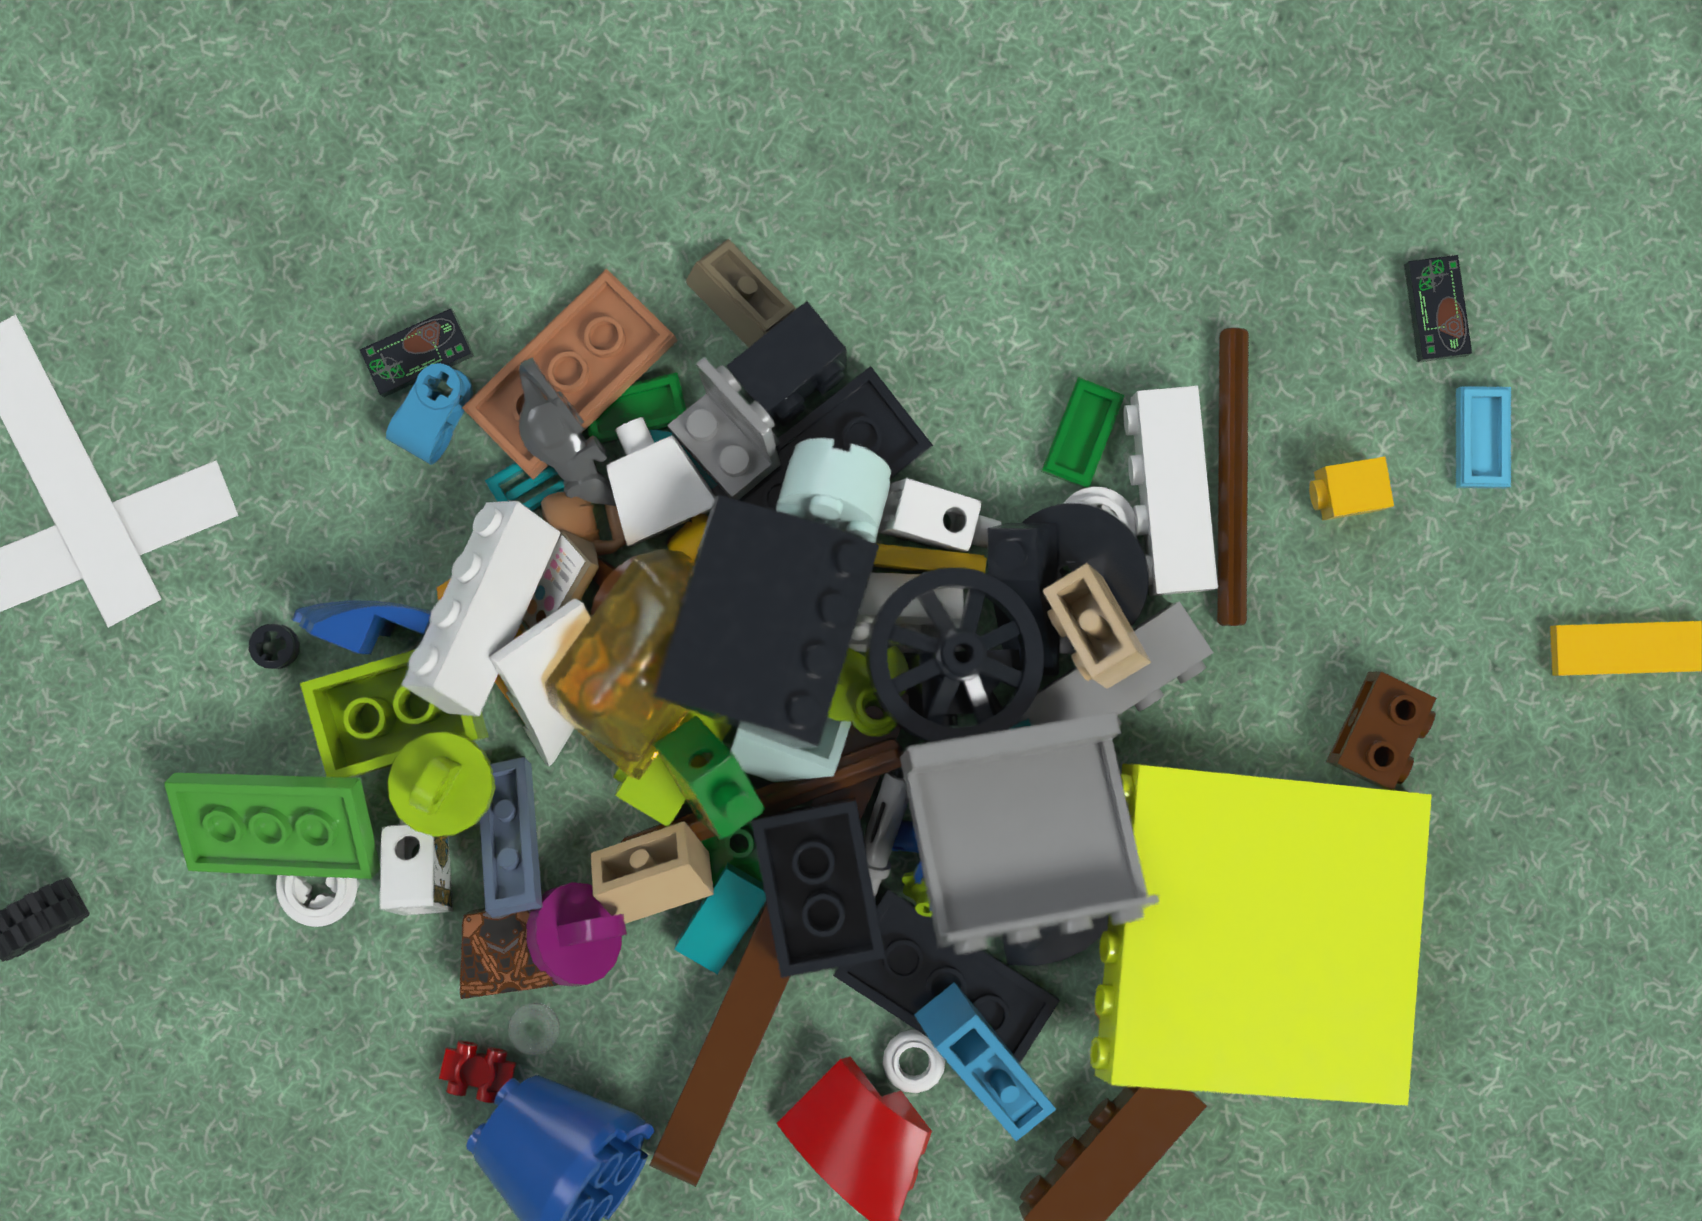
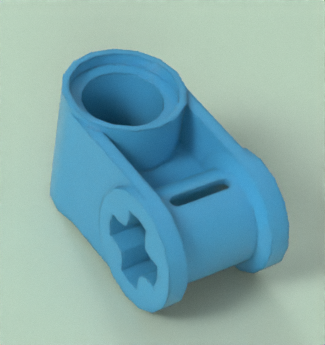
M431 364L425 367L419 373L404 403L392 417L386 431V439L430 465L437 462L447 449L454 429L465 412L462 407L473 396V386L469 378L463 372L445 364ZM441 381L446 382L452 388V392L448 397L442 395L437 390V386Z

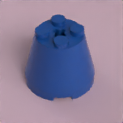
M535 1075L521 1083L514 1078L506 1082L495 1097L494 1104L498 1107L486 1123L481 1124L475 1129L466 1144V1149L474 1154L475 1162L519 1221H600L602 1218L608 1221L634 1185L649 1155L641 1150L644 1139L648 1140L654 1133V1128L631 1111L545 1077Z

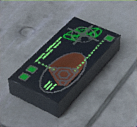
M1452 255L1408 261L1404 264L1417 361L1426 362L1450 359L1472 354L1459 256Z
M451 308L359 349L376 388L382 397L413 385L419 373L431 364L441 363L452 367L474 357L458 318Z

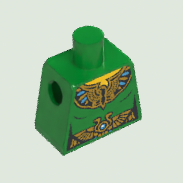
M694 716L653 744L695 817L718 838H727L760 815L764 810V806L733 753L698 716ZM697 755H700L708 762L707 765L701 768L691 767V762Z

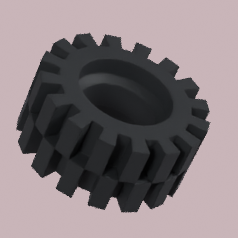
M60 879L51 885H45L38 891L31 892L19 901L7 905V908L0 910V960L2 962L9 961L24 955L29 950L32 951L40 947L41 944L55 939L56 936L70 930L71 927L81 923L83 919L89 916L90 912L71 879Z

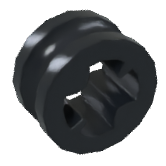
M265 624L260 626L252 633L249 640L251 658L257 665L264 668L282 669L288 667L297 659L300 652V642L297 634L285 625ZM277 632L276 639L285 640L286 649L278 651V660L272 661L273 654L264 653L263 644L271 642V633Z

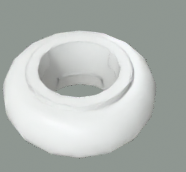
M911 1029L900 1032L890 1040L884 1050L883 1067L885 1075L893 1086L904 1092L920 1093L929 1090L939 1082L944 1073L946 1060L936 1050L927 1036ZM911 1047L921 1048L927 1052L929 1057L926 1071L916 1076L904 1073L899 1064V1057L902 1052Z

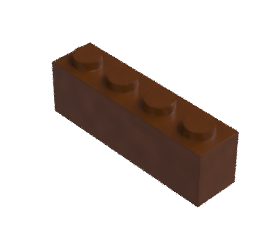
M1125 1086L1113 1101L1106 1098L1093 1110L1088 1119L1091 1126L1079 1139L1073 1136L1060 1147L1054 1157L1057 1164L1046 1177L1043 1178L1041 1175H1037L1024 1188L1020 1195V1199L1023 1202L1019 1206L1023 1220L1106 1221L1207 1105L1191 1090Z

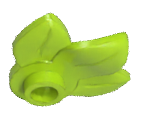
M897 646L888 648V667L891 679L909 671L907 661ZM848 648L828 717L836 721L852 722L858 731L868 736L886 735L897 724L885 713L874 695L867 674L866 657ZM906 690L900 692L899 695L902 697ZM869 706H877L883 711L884 716L880 719H872L866 714L865 709Z

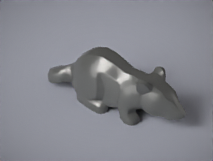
M533 358L523 361L519 366V374L525 401L519 417V432L525 447L533 456L555 468L559 476L564 480V493L567 497L577 496L591 503L616 506L610 481L596 469L594 460L603 462L607 459L605 455L606 449L596 436L585 440L581 434L585 430L582 426L584 420L561 391L556 392L536 361Z

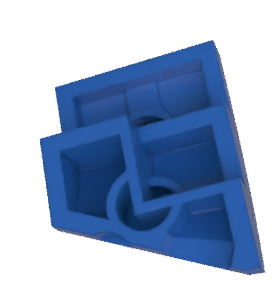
M345 600L299 608L295 611L292 620L300 623L299 626L306 629L313 636L358 654L371 655L378 637H390L396 623L425 634L431 623L430 616L432 611L399 603Z

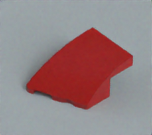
M852 1057L842 1058L776 1124L796 1150L825 1182L869 1221H903L899 1219L907 1193L914 1187L919 1172L918 1161L925 1154L932 1130L901 1090L881 1097Z

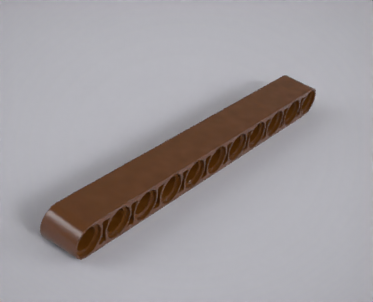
M907 689L901 698L909 706V696ZM869 706L865 709L866 714L872 719H880L884 716L883 711L877 706ZM851 722L841 756L889 738L897 739L901 728L897 725L890 733L873 737L858 731ZM880 775L814 799L810 806L856 797L859 818L861 820ZM767 903L649 1165L695 1187L701 1178L790 977L781 978Z

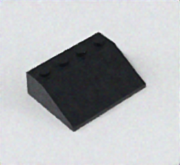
M715 496L651 697L792 748L819 747L879 545L827 524L728 497Z

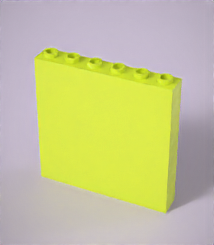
M1122 764L1120 777L1147 896L1158 894L1159 903L1143 909L1145 918L1132 922L1113 925L1111 915H1109L1108 930L1102 933L1099 953L1101 961L1105 963L1103 984L1098 985L1095 993V1010L1097 1015L1100 1016L1098 1037L1093 1038L1090 1048V1061L1092 1068L1095 1069V1076L1111 1085L1408 1106L1432 794Z

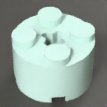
M815 438L798 443L789 461L776 511L827 524L874 543L890 488L891 470L888 464L875 453L851 444L849 452L833 449V439Z

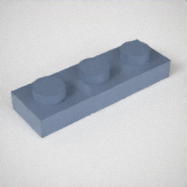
M525 757L490 764L495 778V792L490 808L480 819L485 910L492 917L542 908L532 766Z

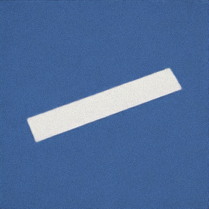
M14 315L0 323V417L109 628L162 599L17 316Z
M217 460L112 502L139 556L238 516ZM56 525L0 548V612L83 579Z

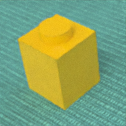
M1385 456L1325 466L1314 471L1315 480L1310 481L1309 484L1312 506L1314 510H1321L1322 521L1377 512L1394 507Z

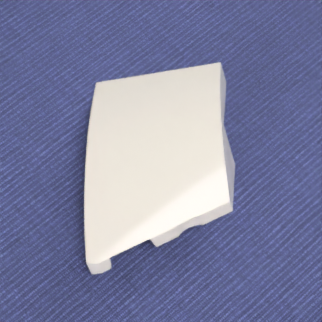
M575 598L489 657L509 690L506 694L525 723L523 727L544 763L549 767L555 762L593 699L592 687L600 672L608 666L607 656L597 629L584 604Z

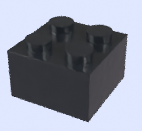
M806 301L726 365V368L741 387L740 393L749 404H752L754 401L758 402L769 414L774 424L779 421L782 426H785L806 409L803 403L809 395L816 390L823 395L834 388L845 377L842 371L847 366V349L810 303Z

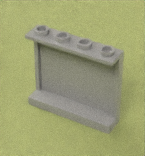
M1116 712L908 747L900 759L938 947L954 945L956 954L968 953L988 948L986 938L1007 935L1008 944L1021 943L1041 938L1039 928L1059 925L1061 934L1074 933L1093 928L1091 919L1111 915L1113 925L1145 918L1143 909L1159 903L1158 894L1147 896L1112 739L1120 734Z

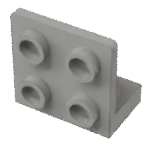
M703 357L696 363L706 394L667 426L670 433L728 497L739 500L781 465L776 449L780 442L771 430L775 424L765 409L756 401L748 405L737 393L741 390V387L728 369L723 365L715 369Z

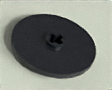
M1063 503L1042 509L1022 522L1056 523L1057 581L1066 576L1063 570L1064 566L1068 565L1069 569L1075 571L1088 563L1103 576L1131 627L1134 625L1147 599L1149 569L1146 555L1138 538L1122 520L1112 513L1093 505ZM1058 633V653H1075L1076 650L1068 635L1063 638Z

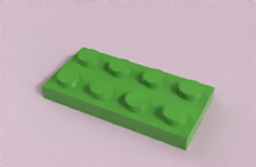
M174 773L164 782L188 871L372 879L381 869L360 778Z

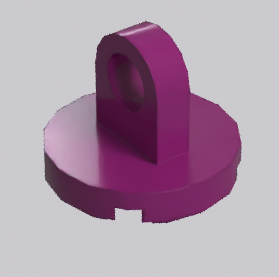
M571 882L547 890L542 895V908L531 910L527 920V945L533 963L541 972L545 971L552 977L551 981L561 986H584L604 978L616 964L622 947V936L627 935L624 914L610 915L593 896V886L586 883Z

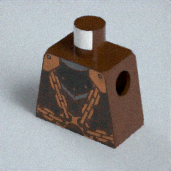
M485 908L471 910L463 915L460 970L461 999L559 985L551 981L553 978L545 971L541 972L532 961L527 945V920L531 910L492 917L486 912Z

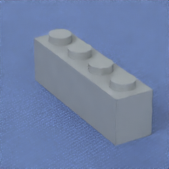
M1180 601L1172 603L1133 629L1152 663L1108 689L1093 679L1086 681L1077 667H1074L1039 690L1031 706L1018 722L1030 717L1033 726L1116 712L1118 724L1121 725L1122 722L1118 715L1135 705L1138 712L1149 707L1164 696L1160 688L1174 678H1177L1180 684L1198 675L1206 669L1202 660L1211 655L1213 651Z

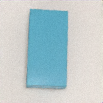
M1461 386L1456 389V488L1511 487V387Z

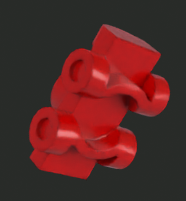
M464 1040L458 1041L456 1049L447 1047L439 1079L448 1081L446 1092L451 1095L466 1096L468 1086L478 1088L477 1100L485 1103H494L499 1090L506 1082L513 1079L517 1063L506 1060V1050L488 1047L486 1054L476 1053L478 1045Z

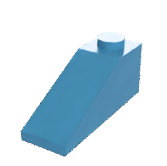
M955 982L914 1014L936 1050L1015 1141H1018L1056 1110L1040 1087Z

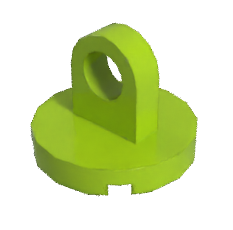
M452 732L429 733L407 743L394 759L388 777L389 799L398 817L414 831L434 837L455 835L477 824L490 808L495 792V778L485 751L470 738Z

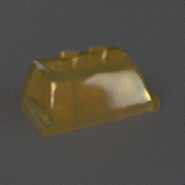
M659 549L636 556L545 683L549 704L560 716L628 776L640 780L658 755L653 744L677 729L689 712V710L651 697L695 561L682 551Z

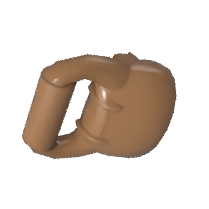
M556 492L543 498L541 502L543 520L559 532L561 530L567 531L594 543L597 556L612 554L627 544L616 506L605 505L613 540L603 541L599 540L598 533L600 530L596 526L592 510L594 506L591 502L577 496L569 498L564 492Z

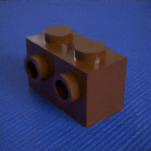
M1382 671L1368 672L1326 762L1376 787L1394 790L1396 784L1401 785L1411 772L1414 758L1410 754L1417 739H1423L1434 723L1436 713L1431 709L1437 698Z

